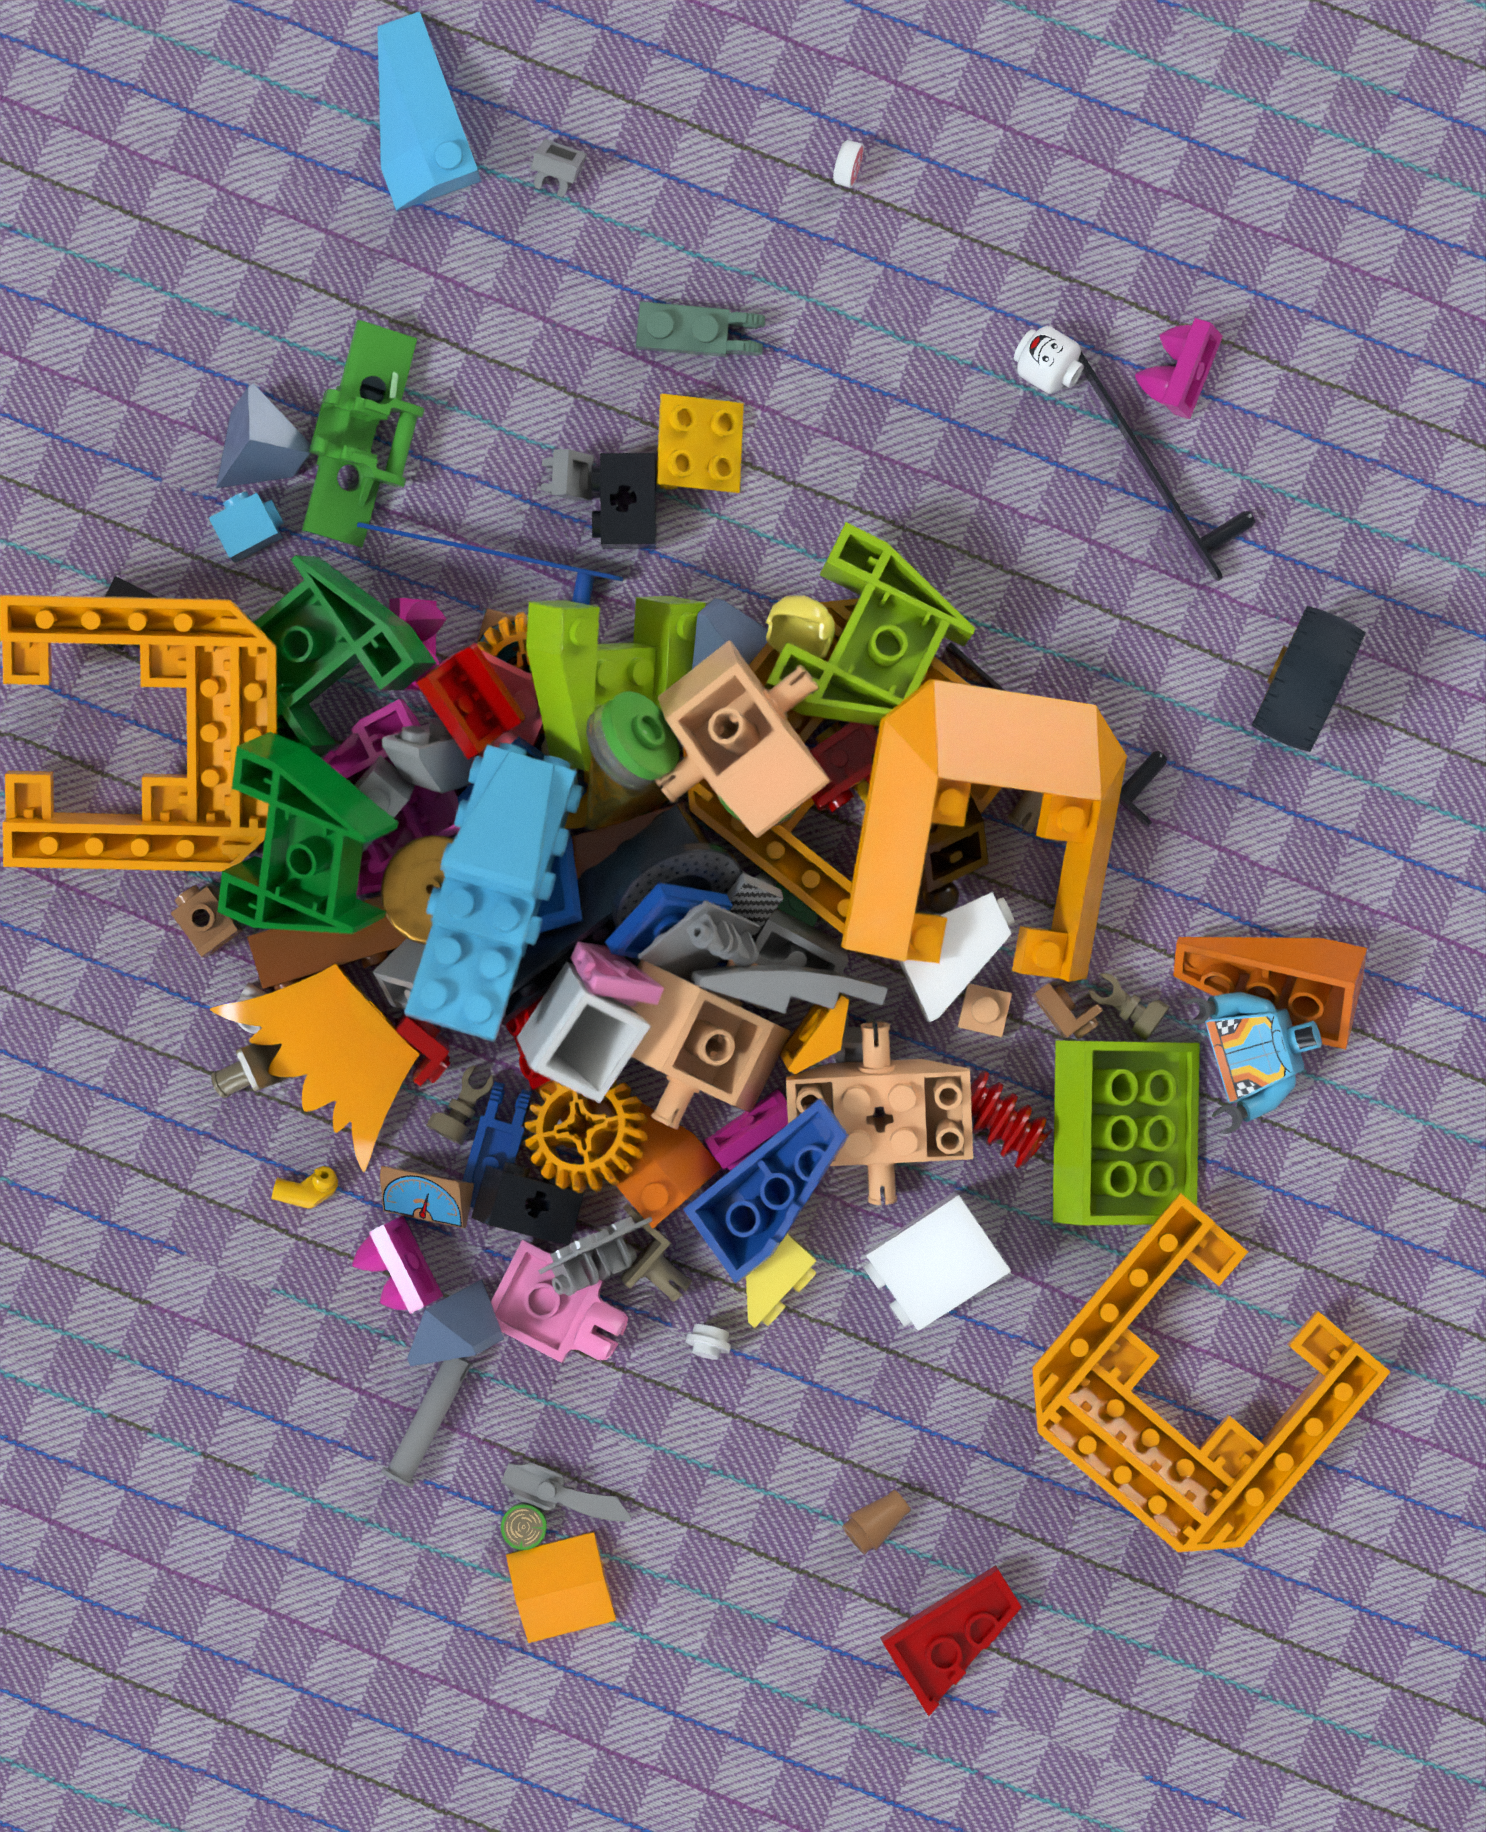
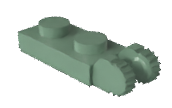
M640 301L636 349L726 357V354L762 355L763 345L756 341H727L729 326L748 329L764 328L765 316L744 312L730 313V309Z

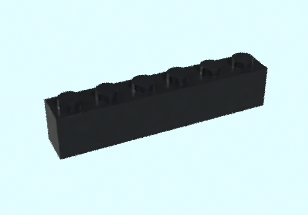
M674 805L668 811L658 814L651 824L633 838L619 844L616 851L599 864L588 868L581 874L577 882L582 921L541 932L535 945L528 943L525 955L521 958L501 1022L503 1025L507 1024L545 995L566 962L574 965L571 955L578 941L607 946L606 940L616 930L612 920V904L621 884L638 866L651 857L673 847L693 843L710 844L694 819L679 806Z

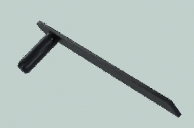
M1081 351L1079 362L1084 365L1083 373L1207 569L1216 581H1220L1223 579L1221 571L1210 553L1253 527L1255 524L1253 515L1249 511H1243L1199 538Z
M952 642L947 645L946 649L989 688L1004 690ZM1158 750L1152 752L1121 787L1119 803L1146 826H1150L1151 820L1132 802L1166 765L1167 757Z

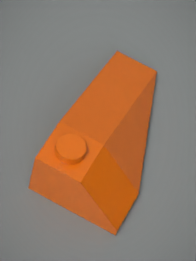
M1178 937L1173 976L1212 996L1245 992L1270 1000L1275 1009H1287L1293 1026L1314 1021L1320 1031L1323 1045L1346 1050L1363 982L1367 948L1325 938Z
M554 1081L535 1089L539 1095L540 1089L545 1088L551 1093L557 1090ZM591 1098L588 1099V1103L594 1109L595 1115L606 1114L608 1117L617 1115L616 1109L611 1102L602 1099L599 1103ZM642 1103L636 1112H642L646 1115L647 1122L636 1129L644 1131L648 1135V1140L635 1143L634 1146L643 1152V1158L635 1159L631 1156L629 1157L627 1163L633 1168L632 1173L627 1174L621 1169L615 1172L619 1181L616 1187L644 1219L652 1218V1222L648 1224L654 1228L722 1167L693 1132L679 1125L678 1130L674 1129L670 1125L652 1118L651 1115L655 1110ZM570 1107L560 1117L562 1122L568 1118ZM588 1122L585 1125L586 1131L583 1134H579L584 1140L587 1138V1130L594 1128ZM616 1137L604 1144L602 1156L611 1148Z

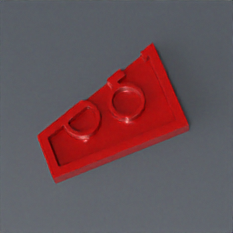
M995 1565L882 1635L880 1639L925 1712L930 1716L939 1706L938 1701L953 1684L956 1686L967 1673L966 1668L983 1649L989 1647L1022 1607Z

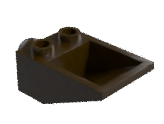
M875 754L871 755V756H872V764H873V762H874V756H875ZM969 793L964 827L931 823L919 891L923 892L925 906L936 914L948 913L958 903L959 891L952 881L989 864L984 820L971 793Z

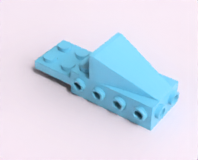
M500 743L499 748L487 745L484 756H476L473 761L468 782L473 783L474 787L470 800L462 799L455 818V826L460 827V831L453 843L447 844L442 858L441 870L445 874L442 888L434 887L428 902L427 914L433 915L431 919L432 927L404 1012L406 1016L494 1042L498 1035L521 958L525 955L528 943L535 945L539 935L542 918L536 916L541 900L548 901L554 887L556 874L550 872L555 856H563L570 831L564 829L569 812H577L583 793V787L578 786L577 773L575 770L570 769L571 764L553 756H544L543 761L525 756L526 750L508 743Z

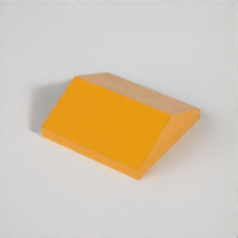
M839 992L834 1009L814 1003L789 1037L780 1053L789 1071L797 1074L841 1050L849 999L845 993Z
M594 1531L538 1545L529 1550H519L506 1554L515 1601L528 1643L617 1620Z

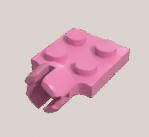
M522 1240L491 1300L501 1331L561 1363L565 1361L567 1355L572 1350H579L597 1360H607L615 1351L618 1343L597 1332V1329L600 1327L616 1336L623 1335L628 1317L623 1311L605 1303L600 1297V1291L605 1281L599 1279L597 1284L589 1285L570 1296L565 1293L559 1295L552 1285V1279L555 1277L552 1269L542 1274L538 1271L553 1263L550 1256L552 1253L526 1240Z

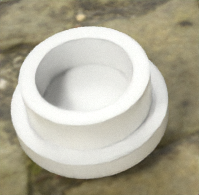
M695 1324L692 1334H687L685 1341L693 1346V1354L708 1359L717 1360L720 1353H729L731 1345L727 1343L729 1332L709 1325Z

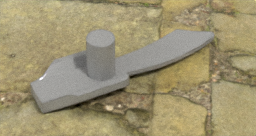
M532 1462L525 1464L508 1463L501 1481L502 1484L510 1488L516 1499L547 1511L553 1509L558 1502L570 1509L594 1518L623 1522L631 1520V1515L622 1506L617 1496L592 1494L565 1487V1479L562 1474Z

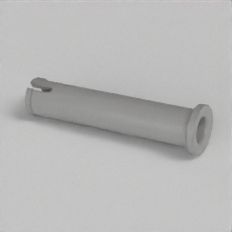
M464 1358L443 1361L388 1468H382L381 1472L404 1486L413 1488L415 1483L411 1480L469 1369L472 1368V1363Z

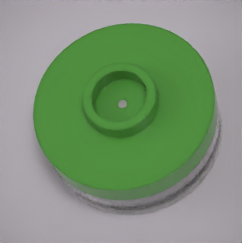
M622 692L589 716L586 730L593 756L603 771L619 785L631 790H643L676 767L679 760V745L676 734L665 720L660 708L647 697L636 692Z

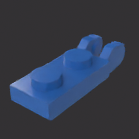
M497 1081L494 1082L485 1115H481L462 1179V1181L474 1183L470 1207L474 1208L486 1165L502 1169L504 1161L516 1163L525 1132V1127L522 1126L531 1100V1091L522 1089L521 1094L518 1095L516 1100V1111L513 1121L508 1123L495 1119L499 1106L504 1099L505 1084Z

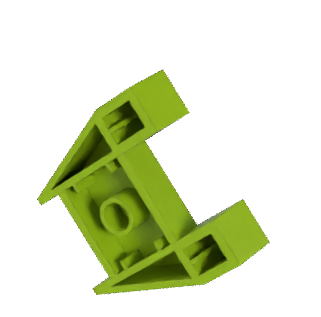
M845 522L819 575L860 595L828 662L786 642L764 688L771 690L794 672L799 665H802L812 676V681L817 683L819 689L813 691L791 710L801 715L880 726L882 717L920 687L943 637L964 647L976 628L886 541Z
M675 596L636 597L633 642L598 644L600 607L567 600L528 602L526 649L549 755L569 762L572 768L590 771L592 743L594 741H606L601 721L603 708L609 700L622 692L631 691L639 693L650 699L662 711L658 696L692 670L697 616L706 603Z

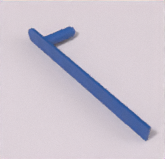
M357 523V527L577 572L572 602L590 604L595 576L622 582L624 579L621 576L365 523Z

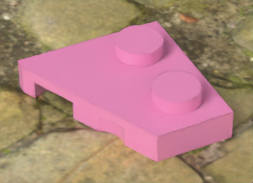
M578 941L571 955L572 962L587 991L591 994L613 997L615 1000L629 1006H636L637 1002L658 1004L664 987L625 957L611 954L608 946Z

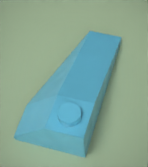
M420 11L377 26L381 170L396 211H401L481 182L477 166Z

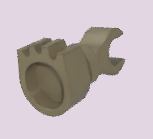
M1109 973L1099 974L1104 980L1112 984L1113 993L1109 997L1102 998L1089 989L1091 999L1101 1006H1112L1121 1012L1119 1016L1125 1021L1129 1018L1136 1023L1132 1031L1147 1041L1170 1007L1159 999L1145 1007L1140 1004L1142 999L1136 994L1130 997L1124 992L1113 975Z
M476 1065L467 1068L463 1073L462 1090L457 1100L452 1098L448 1105L451 1109L449 1114L433 1113L426 1124L431 1130L461 1146L471 1130L464 1125L466 1119L473 1118L476 1111L472 1108L477 1100L491 1091L493 1086L492 1074L481 1089L476 1090L469 1085V1078L472 1076Z

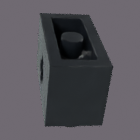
M600 453V465H592L591 472L592 493H600L601 511H592V538H601L602 549H656L655 453ZM621 491H628L630 499L633 497L637 498L636 503L629 504L627 512H620L618 504L613 507L611 505L612 500L619 499Z
M504 1161L502 1169L486 1165L471 1218L489 1226L564 1245L570 1244L584 1193H577L569 1186L565 1189L558 1187L555 1184L556 1177L547 1180L545 1177H543V1180L530 1177L531 1168L507 1161ZM527 1197L533 1198L531 1205L525 1204Z

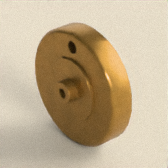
M429 835L412 840L393 855L384 871L381 882V901L383 909L386 911V916L400 934L416 943L423 945L427 943L433 916L427 914L428 902L433 888H442L445 874L441 870V862L447 844H452L455 840L454 838L442 835Z

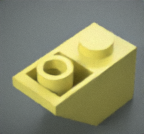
M788 1232L774 1254L746 1276L748 1323L754 1328L761 1321L769 1326L786 1307L780 1300L793 1287L799 1293L817 1273L811 1268L816 1262V1258Z

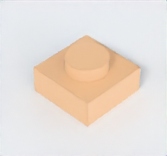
M969 983L966 986L957 1027L1002 1038L1012 993Z

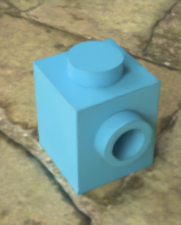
M247 491L239 493L223 503L224 510L209 517L225 551L234 563L283 538L277 527L284 524V521L272 499L264 503L258 493L249 496Z

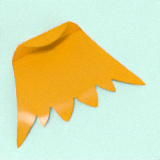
M335 963L307 979L272 993L210 1008V1011L225 1019L262 1027L249 1039L250 1043L256 1045L282 1044L269 1066L268 1073L277 1077H296L307 1074L302 1089V1107L305 1112L316 1110L332 1101H336L333 1111L334 1132L338 1133L349 1122L352 1123V1138L356 1158L361 1170L365 1172L387 1112L420 1052L395 1031L396 1027L346 973Z

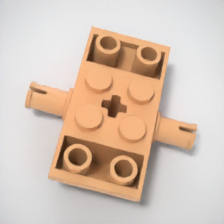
M729 640L659 695L658 699L665 720L685 747L687 754L671 772L656 780L658 786H663L661 789L663 793L675 803L680 796L705 777L716 793L752 834L759 838L829 783L830 779L787 720V712L813 691L819 689L817 683L812 681L813 678L802 665H799L794 672L771 690L764 688L737 648Z
M731 959L728 960L725 967L736 966V964ZM641 960L638 968L664 987L658 1004L637 1002L636 1006H630L651 1025L631 1057L666 1074V1078L670 1080L651 1117L678 1130L679 1123L694 1092L699 1094L700 1091L734 1107L751 1112L791 1031L742 1008L743 1003L738 998L713 990L707 991L658 966Z
M877 1021L878 1039L874 1040L873 1023L866 1022L860 1026L862 1031L863 1062L829 1063L786 1077L788 1124L818 1099H823L849 1135L830 1166L867 1165L868 1202L873 1205H881L880 1187L884 1186L885 1205L897 1202L895 1164L973 1159L970 1069L925 1059L890 1060V1024ZM875 1107H884L885 1115L883 1117H873Z

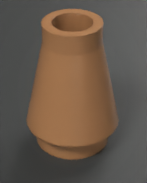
M894 1489L888 1495L849 1514V1520L842 1525V1528L853 1544L865 1555L871 1549L877 1551L911 1509L903 1497Z

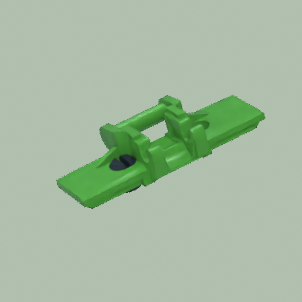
M357 320L340 386H337L336 390L327 389L325 391L309 452L318 456L316 465H319L302 531L363 548L368 529L357 527V523H370L380 482L404 488L406 478L402 476L417 418H422L425 410L420 406L402 401L417 338ZM390 412L400 413L385 471L377 469L378 455L371 453V447L379 420H387ZM345 465L354 467L358 474V483L350 491L342 489L337 480L339 470Z

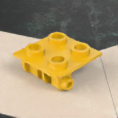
M660 394L656 484L660 485L661 489L668 490L684 487L740 493L744 403Z

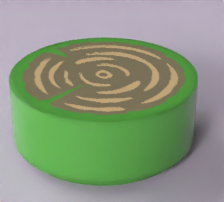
M519 1503L509 1508L501 1522V1533L504 1540L511 1547L518 1550H529L539 1545L547 1530V1520L540 1508L529 1503Z

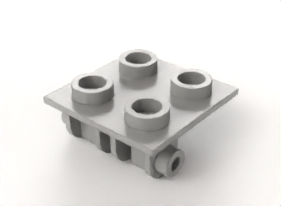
M705 901L701 905L692 908L686 917L668 932L656 937L653 943L638 956L641 960L690 980L693 971L711 969L722 959H732L736 965L747 967L754 964L758 959L759 954L752 935L760 930L761 927L759 924Z
M630 1216L606 1227V1229L587 1235L550 1254L553 1263L538 1271L542 1274L552 1269L555 1276L552 1279V1285L559 1295L565 1293L570 1296L589 1285L597 1284L599 1279L605 1280L611 1275L631 1268L632 1262L637 1258L636 1252L630 1244H625L622 1237L652 1222V1218L649 1217L635 1224Z

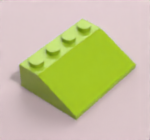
M1055 1040L1053 1223L1073 1225H1153L1179 1193L1183 1194L1197 1206L1200 1043Z

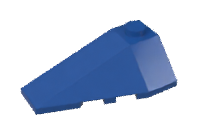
M818 1099L683 1209L734 1283H739L774 1254L849 1137L823 1099Z

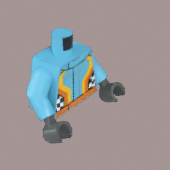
M1245 992L1211 996L1208 998V1001L1198 997H1187L1181 1003L1185 1005L1198 1004L1200 1009L1198 1016L1194 1019H1184V1022L1194 1025L1206 1024L1229 1104L1237 1102V1107L1225 1105L1213 1112L1212 1117L1222 1112H1226L1232 1117L1231 1127L1220 1131L1221 1134H1229L1236 1131L1241 1126L1242 1120L1249 1122L1275 1110L1294 1089L1296 1084L1295 1074L1304 1070L1301 1053L1322 1046L1320 1031L1314 1021L1293 1026L1287 1009H1275L1270 1000Z

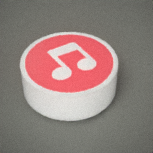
M851 140L843 142L834 169L833 180L835 184L849 188L853 187L863 157L864 145L862 143Z

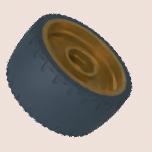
M1307 606L1288 647L1283 645L1266 682L1270 686L1252 726L1281 743L1311 752L1366 632L1334 614Z

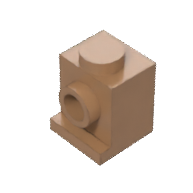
M194 885L174 900L178 908L172 911L171 915L195 946L196 951L201 957L210 956L244 931L236 920L217 912L219 896L212 887L207 886L200 890L197 885ZM200 909L206 910L210 915L209 923L204 927L198 926L194 921L195 913Z

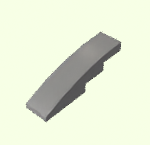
M736 965L693 971L690 978L692 982L700 987L782 1013L786 1012L791 996L834 1009L839 992L883 1005L888 990L886 986L876 981L832 970L791 965H749L747 967Z

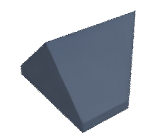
M254 383L247 387L230 413L216 488L291 478L298 474L312 454L309 452L311 444Z
M714 598L697 616L692 669L729 640L734 644L747 664H749L766 645L768 629L726 601Z
M482 1279L425 1309L407 1357L410 1367L475 1356L504 1340Z

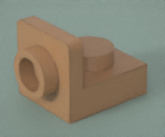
M1046 983L1031 994L1062 1038H1067L1074 1034L1078 1040L1100 1024L1095 1018L1103 1011L1098 1003L1093 1004L1075 1018L1071 1010L1076 1005L1060 985L1053 989L1050 983Z

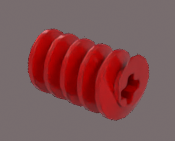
M984 1070L971 1083L972 1117L975 1118L972 1133L976 1135L988 1128L990 1131L986 1144L991 1146L997 1141L1003 1140L1004 1143L1000 1155L1004 1158L1014 1151L1018 1152L1014 1166L1019 1169L1037 1152L1053 1129L1043 1133L1047 1119L1042 1115L1029 1122L1032 1107L1028 1104L1015 1111L1018 1099L1016 1094L1012 1093L1000 1099L1004 1086L1001 1082L986 1088L989 1073Z

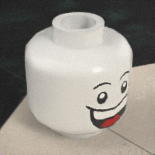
M1044 326L1037 331L1029 330L1022 338L1014 354V360L1018 362V375L1048 394L1058 392L1064 385L1068 388L1073 387L1084 368V365L1079 362L1081 354L1080 345L1050 326Z

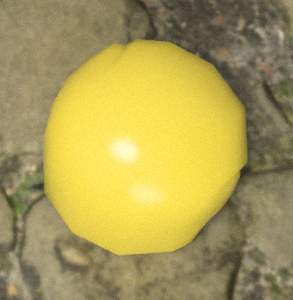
M805 595L786 596L772 606L766 619V623L769 624L766 641L778 653L781 654L786 642L822 660L827 656L835 635V626L832 615L828 613L827 608L820 602Z

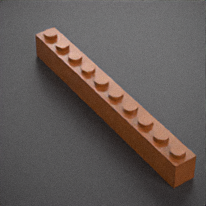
M684 803L676 804L686 812ZM673 806L572 836L577 880L585 870L599 864L616 851L619 844L633 838L651 824L658 814L668 811ZM381 895L363 901L384 910ZM386 915L385 918L354 934L269 929L247 936L262 988H275V991L301 981L300 979L313 976L335 963L344 972L345 965L358 961L362 962L363 968L381 964L388 957L387 952L394 951L407 939L392 926Z

